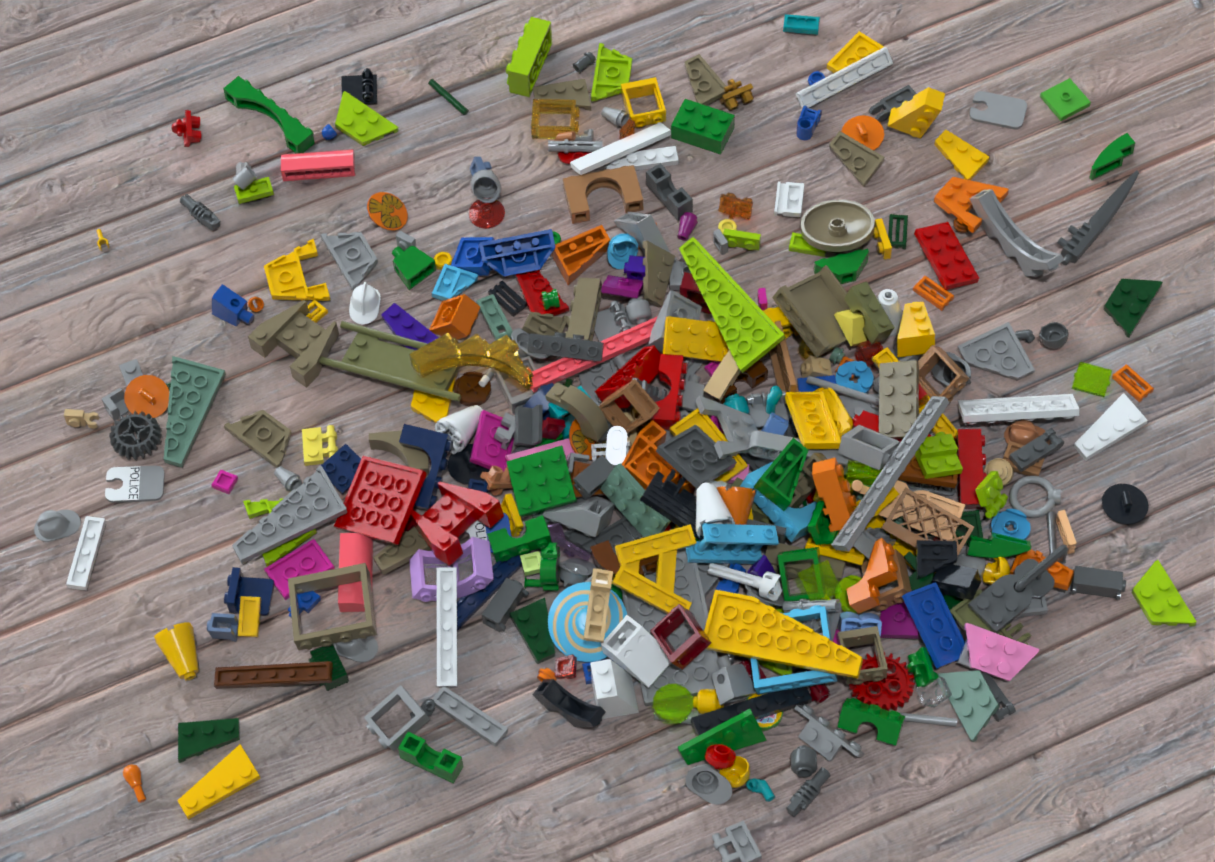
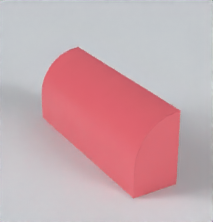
M354 149L281 155L283 181L355 176Z
M340 533L339 568L366 563L370 572L372 588L373 540L359 533ZM361 581L339 585L338 605L340 612L365 611Z

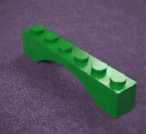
M237 76L223 88L225 99L236 108L258 111L272 118L282 129L287 147L295 154L304 153L315 144L314 133L309 127H304L296 117L293 118L284 108L277 106L274 100L264 96L263 92L260 89H255L248 80Z

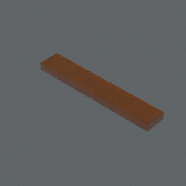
M326 661L216 667L214 687L222 689L332 683L333 663Z

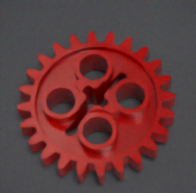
M875 652L873 657L866 654V658H863L861 670L878 668ZM891 653L889 657L885 656L888 671L892 672V674L887 673V678L881 681L871 680L864 681L858 685L849 684V690H853L852 697L858 696L857 699L863 701V703L878 705L881 709L888 711L890 708L897 711L898 706L903 708L904 703L909 702L915 685L913 682L914 675H910L911 672L905 669L906 662L900 664V657L894 660Z

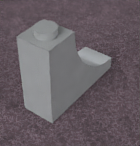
M627 212L614 220L617 227L623 229L636 239L644 255L643 241H649L670 253L652 215Z

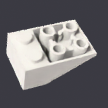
M628 615L608 635L604 643H601L602 651L606 656L648 688L652 686L671 664V661L657 640Z

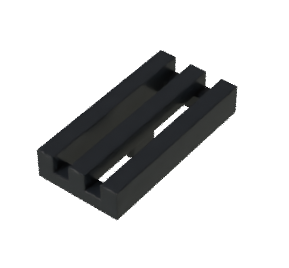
M500 281L499 285H495L493 290L490 289L488 291L489 295L494 294L498 304L513 317L527 307V302L504 281ZM498 292L501 296H503L508 303H510L513 307L516 308V310H514L513 308H511V307H510L501 297H499L496 293Z

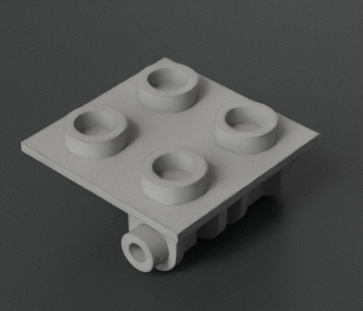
M615 300L611 302L609 309L598 312L594 331L599 342L633 327L632 323L628 320L624 305Z
M784 390L782 391V397L776 404L775 414L788 420L789 415L785 407ZM767 391V394L762 392V395L760 393H751L750 396L746 397L750 409L749 414L752 416L756 428L763 427L770 414L766 413L767 396L770 391Z

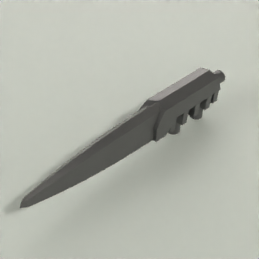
M1138 170L1126 179L1090 218L1089 224L1084 222L1081 229H1077L1072 225L1068 228L1067 231L1073 234L1071 240L1066 241L1062 237L1058 240L1057 243L1063 247L1061 255L1064 257V261L1061 262L1063 265H1067L1069 262L1076 263L1109 224L1139 175Z

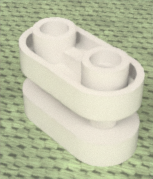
M621 426L612 427L607 434L605 458L614 467L619 463L622 464L626 457L627 432Z

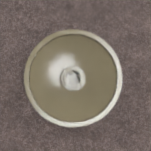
M829 200L818 203L809 208L801 219V234L804 240L817 249L830 252L856 249L867 243L875 230L874 216L871 211L865 206L849 200Z

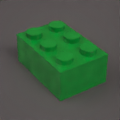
M684 99L671 124V138L721 155L735 128V115Z

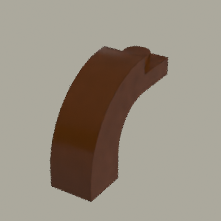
M609 540L591 546V553L597 567L602 570L613 571V580L620 568V563ZM658 556L640 560L639 574L644 576L645 573L656 572Z

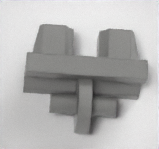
M505 413L501 422L509 430L498 427L494 435L496 440L502 442L501 448L505 450L512 437L515 443V416L509 413Z

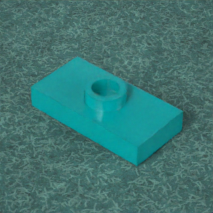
M785 14L783 32L818 35L820 17Z

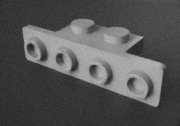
M806 704L795 706L798 712L809 719V722L798 737L827 760L833 761L842 746L857 757L864 756L865 753L861 751L862 747L858 743L848 741L845 738V733L837 728L834 730L829 726L830 722L827 719L813 714L814 710Z

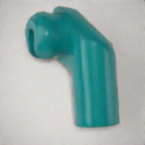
M779 386L771 387L770 393L767 396L766 413L771 414V412L775 413L776 404L782 397V390Z
M753 778L747 781V788L752 792L761 793L766 802H770L775 798L773 791L765 780Z

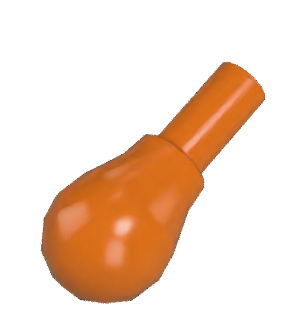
M135 764L127 765L123 770V777L131 788L134 789L138 802H144L146 798L141 787V770Z

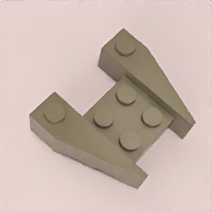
M303 300L261 323L248 336L251 348L264 358L277 345L295 357L296 360L290 365L292 377L307 388L319 376L323 365L320 364V358H328V353L332 345H334L339 332L335 321L325 330L306 316L309 314L307 302Z

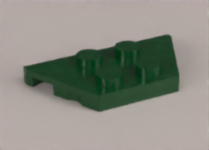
M1121 278L1104 305V311L1113 318L1117 326L1120 325L1126 337L1130 338L1162 287L1163 282Z

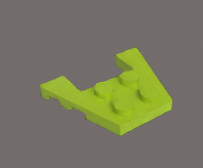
M284 498L279 499V501L262 499L260 502L245 500L243 503L248 517L251 519L266 513L270 514L272 509ZM316 528L263 553L266 566L268 567L316 534Z

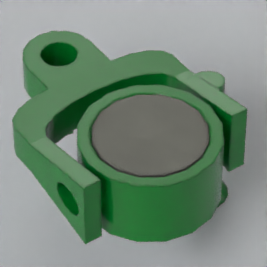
M549 543L546 548L541 549L540 579H527L525 577V589L527 587H543V590H559L560 547L557 546V543Z

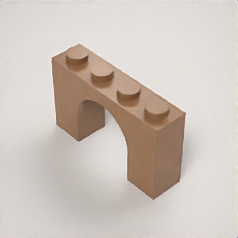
M634 165L563 178V190L572 224L590 221L587 197L592 191L599 188H610L618 192L622 198L625 213L644 210L643 197Z

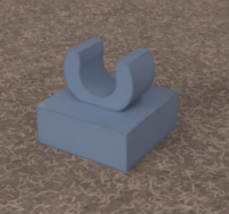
M481 156L474 157L470 166L472 177L480 170L492 169L490 162L483 163Z

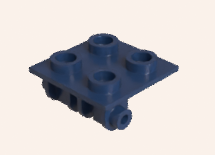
M345 444L321 466L331 483L343 494L350 488L361 458Z

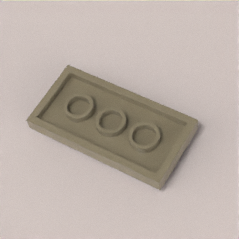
M917 360L880 363L879 433L893 439H903L919 416V362Z

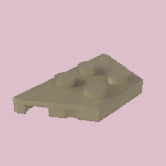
M260 410L253 415L240 418L241 421L233 424L228 422L224 425L226 431L274 467L278 468L281 466L291 437V430L266 411Z

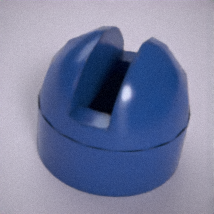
M329 124L322 129V136L326 140H331L337 136V133Z

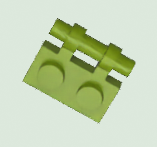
M991 471L975 489L980 506H985L986 508L985 516L987 518L996 516L1000 508L1005 506L1008 499L1006 494L1000 493L1003 489V482L999 477L998 471Z

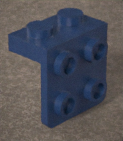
M232 567V573L227 578L229 589L224 595V604H227L229 613L239 614L241 596L261 597L260 615L267 616L270 611L274 581L265 578L243 577L241 568Z

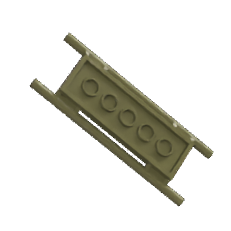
M341 321L340 328L358 333L342 361L326 357L320 358V364L458 402L461 399V394L450 392L448 389L460 368L461 361L476 365L480 363L479 357L346 321ZM380 338V339H384V340H387V341L395 342V343H398V344L406 345V346H409V347H413V348L421 349V350H424V351L432 352V353H435V354H439V356H435V355L428 354V353H424V352H421V351H417V350L409 349V348H406V347L398 346V345H395V344L387 343V342H384V341H380V340H378V339Z

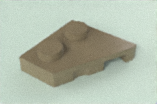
M530 312L522 330L529 334L554 335L555 332H563L568 316L553 317V314Z

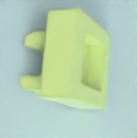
M539 551L520 555L525 576L540 573L541 556Z

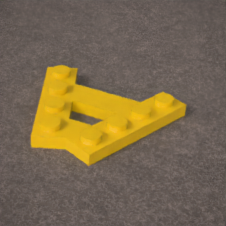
M691 524L616 545L614 548L620 568L612 584L666 614L678 604L689 610L692 603L674 593L677 550L696 544ZM658 556L656 583L639 574L640 560Z

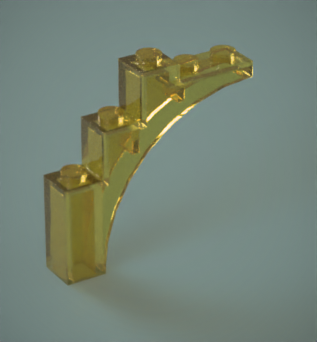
M446 333L409 354L411 365L421 378L450 367L480 366L505 373L517 380L526 389L533 386L532 371L529 367L523 365L521 358L518 356V344L507 335L488 344L478 334L459 343L456 338H452L449 333Z

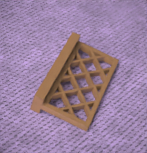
M775 321V325L783 332L781 321ZM784 339L768 352L776 385L782 391L785 390V394L786 392H799L787 343Z
M905 487L889 517L883 524L882 529L916 548L917 540H925L920 535H925L926 540H928L927 533L938 531L940 540L943 541L940 530L952 527L955 538L946 541H957L958 557L974 526ZM908 493L915 498L916 505L905 508L903 499ZM900 504H902L903 509L898 510ZM924 505L931 506L934 515L922 518L919 507ZM917 507L920 519L908 521L906 510ZM935 509L940 511L941 513L936 514ZM904 511L905 523L897 524L892 521L895 513ZM947 515L951 525L939 528L937 516ZM934 517L937 529L926 531L923 520ZM952 519H954L955 521H957V522H959V523L953 524ZM921 521L924 532L918 534L911 532L910 524ZM962 524L969 528L965 536H956L954 526ZM963 539L959 545L958 540Z

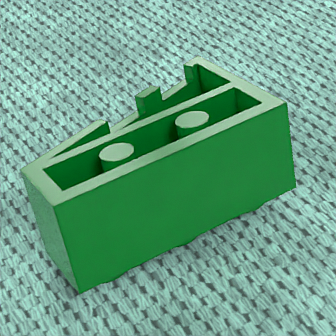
M792 438L754 485L755 489L783 511L792 502L808 449Z

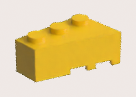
M928 87L914 95L912 100L902 102V106L891 109L888 127L921 139L942 111L945 93Z
M924 302L907 303L904 305L897 338V357L925 354L932 345L935 346V333Z

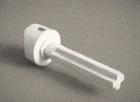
M714 563L709 565L708 574L758 588L759 596L762 598L777 601L782 593L779 574L767 571L762 578Z

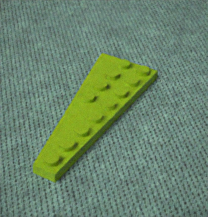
M692 237L679 250L739 370L743 373L786 338L785 334L705 248Z

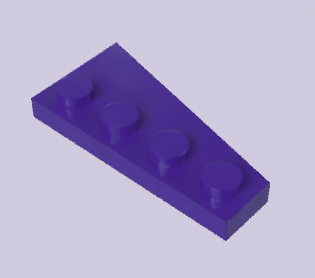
M393 303L381 314L382 319L394 335L448 349V344L396 303ZM402 345L403 347H406V348H409V349H413V350L421 351V352H424V353L432 354V355H435V356H439V354H435V353H432V352H428V351H424V350H421V349H417V348L409 347V346H406V345Z

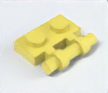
M333 425L327 426V432L323 434L321 427L302 429L305 466L323 464L324 457L330 458L338 451L335 441L337 440V432H335ZM323 442H328L327 448H323Z

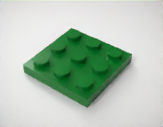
M562 445L507 461L521 518L577 502Z

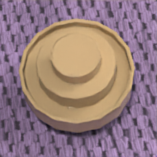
M995 458L989 461L984 469L987 475L991 471H998L1003 487L1008 485L1013 478L1011 464L1002 458Z

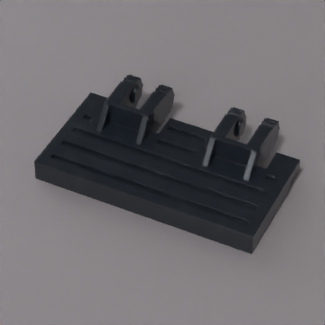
M672 469L663 483L662 479L665 475L657 471L641 496L640 501L679 527L691 524L694 537L702 541L704 536L700 535L698 537L696 532V504L694 503L696 496L684 488L681 493H678L686 478L680 477L676 485L671 481L676 473Z

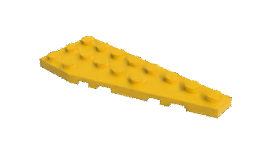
M715 590L704 629L705 634L712 642L706 648L707 650L859 678L863 658L858 654L832 642L829 638L814 632L813 629L778 612L775 608L760 602L755 597Z

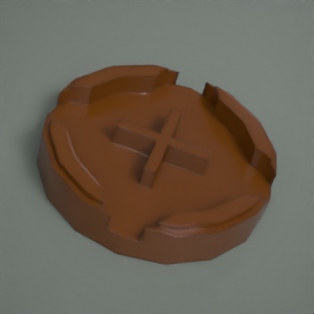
M476 371L466 372L463 376L456 379L454 393L461 394L459 402L462 405L468 407L479 406L490 398L492 393L491 382L489 381L485 387H481L478 383L484 374Z

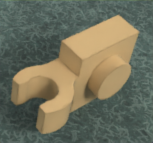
M65 409L64 418L67 425L79 427L86 426L87 424L92 429L98 427L96 422H91L94 419L99 420L98 413H85L84 410Z

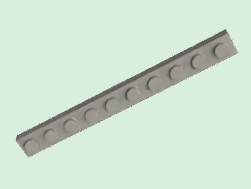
M932 396L831 544L835 550L850 551L881 503L884 502L891 488L894 487L910 460L915 456L920 445L925 441V438L935 426L941 414L944 413L945 408L949 404L946 397Z

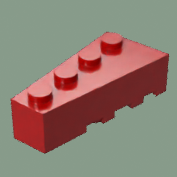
M655 345L643 347L595 391L601 402L631 382L632 378H638L641 381L645 380L649 384L659 374L661 354ZM624 394L614 400L619 408H628L631 404Z
M958 429L954 441L958 447L957 457L963 468L962 473L958 474L957 480H960V483H958V501L966 505L965 509H983L980 506L975 489L987 476V473L983 472V465H986V454H982V447H985V435H981V429Z

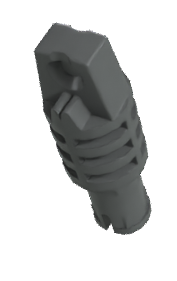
M188 194L180 198V203L188 208L190 214L202 225L211 230L220 227L221 221L203 203L196 202Z
M821 767L811 780L809 779L804 782L800 789L791 797V803L787 807L788 814L795 817L801 810L805 811L809 804L820 794L821 786L831 776L828 770Z

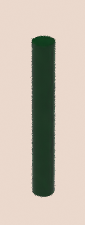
M434 79L428 82L434 90L463 115L469 112L466 107Z

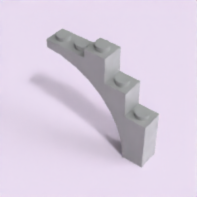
M993 189L982 190L970 198L977 216L982 218L981 224L987 236L996 237L999 240L1007 257L1017 258L1025 276L1038 277L1044 273L1043 270H1055L1059 267L1058 264L1064 261L1061 254L1053 253L1040 247L1016 226L1000 204Z

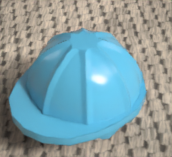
M628 233L618 234L611 239L607 249V258L612 267L624 269L625 262L629 261V255H637L638 243L636 239Z

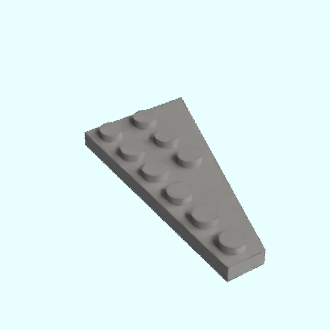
M321 465L312 476H308L303 480L304 483L296 490H292L281 500L269 515L260 519L258 525L252 530H248L232 545L241 564L347 513L345 505Z

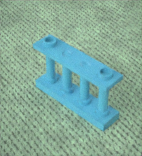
M703 523L704 539L696 541V544L686 547V554L689 563L753 564L762 556L761 548L763 545L779 544L776 526Z

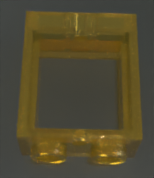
M533 99L532 139H555L558 133L579 132V121H576V118H579L580 107H576V100ZM541 114H571L570 126H540Z

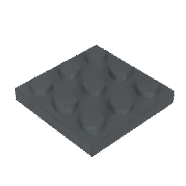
M697 425L659 445L656 450L661 457L696 489L701 484L709 483L734 468L737 463L730 455L725 459H719L714 447L716 442Z

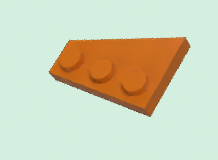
M1032 549L1017 554L1010 574L1014 575L1015 568L1027 559H1034L1040 563L1046 557L1040 551L1036 550L1035 552ZM1056 562L1047 571L1054 578L1055 588L1068 591L1074 576V570Z

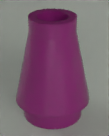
M685 212L680 217L677 235L680 240L687 241L698 224V217L695 214Z

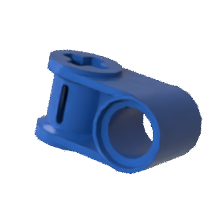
M803 106L797 122L796 133L800 140L811 139L816 126L820 122L822 110L816 111L809 109L808 106Z

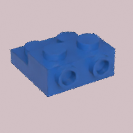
M461 237L451 266L476 273L478 276H488L490 270L493 269L482 262L479 243L495 239L493 237Z

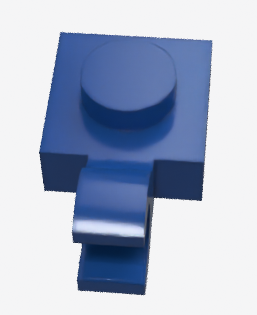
M314 591L297 594L299 615L303 611L309 613L321 601V596ZM289 607V617H291V607Z

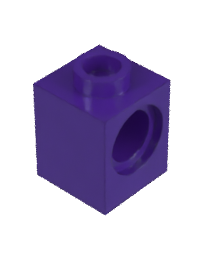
M629 255V261L625 262L624 273H627V278L643 280V277H645L643 258L645 257Z

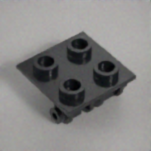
M364 69L362 75L341 76L342 95L346 91L364 104H377V74H373L371 69Z

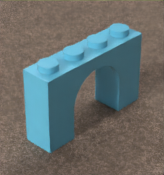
M771 462L749 473L740 487L756 490L754 498L756 505L776 526L786 528V537L793 542L809 533L808 523L812 518L817 502L814 501L803 508H791L788 506L783 511L755 489L754 485L773 463Z

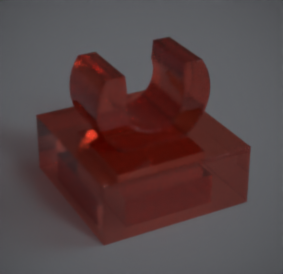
M572 654L556 658L555 677L557 679L576 678L577 657Z

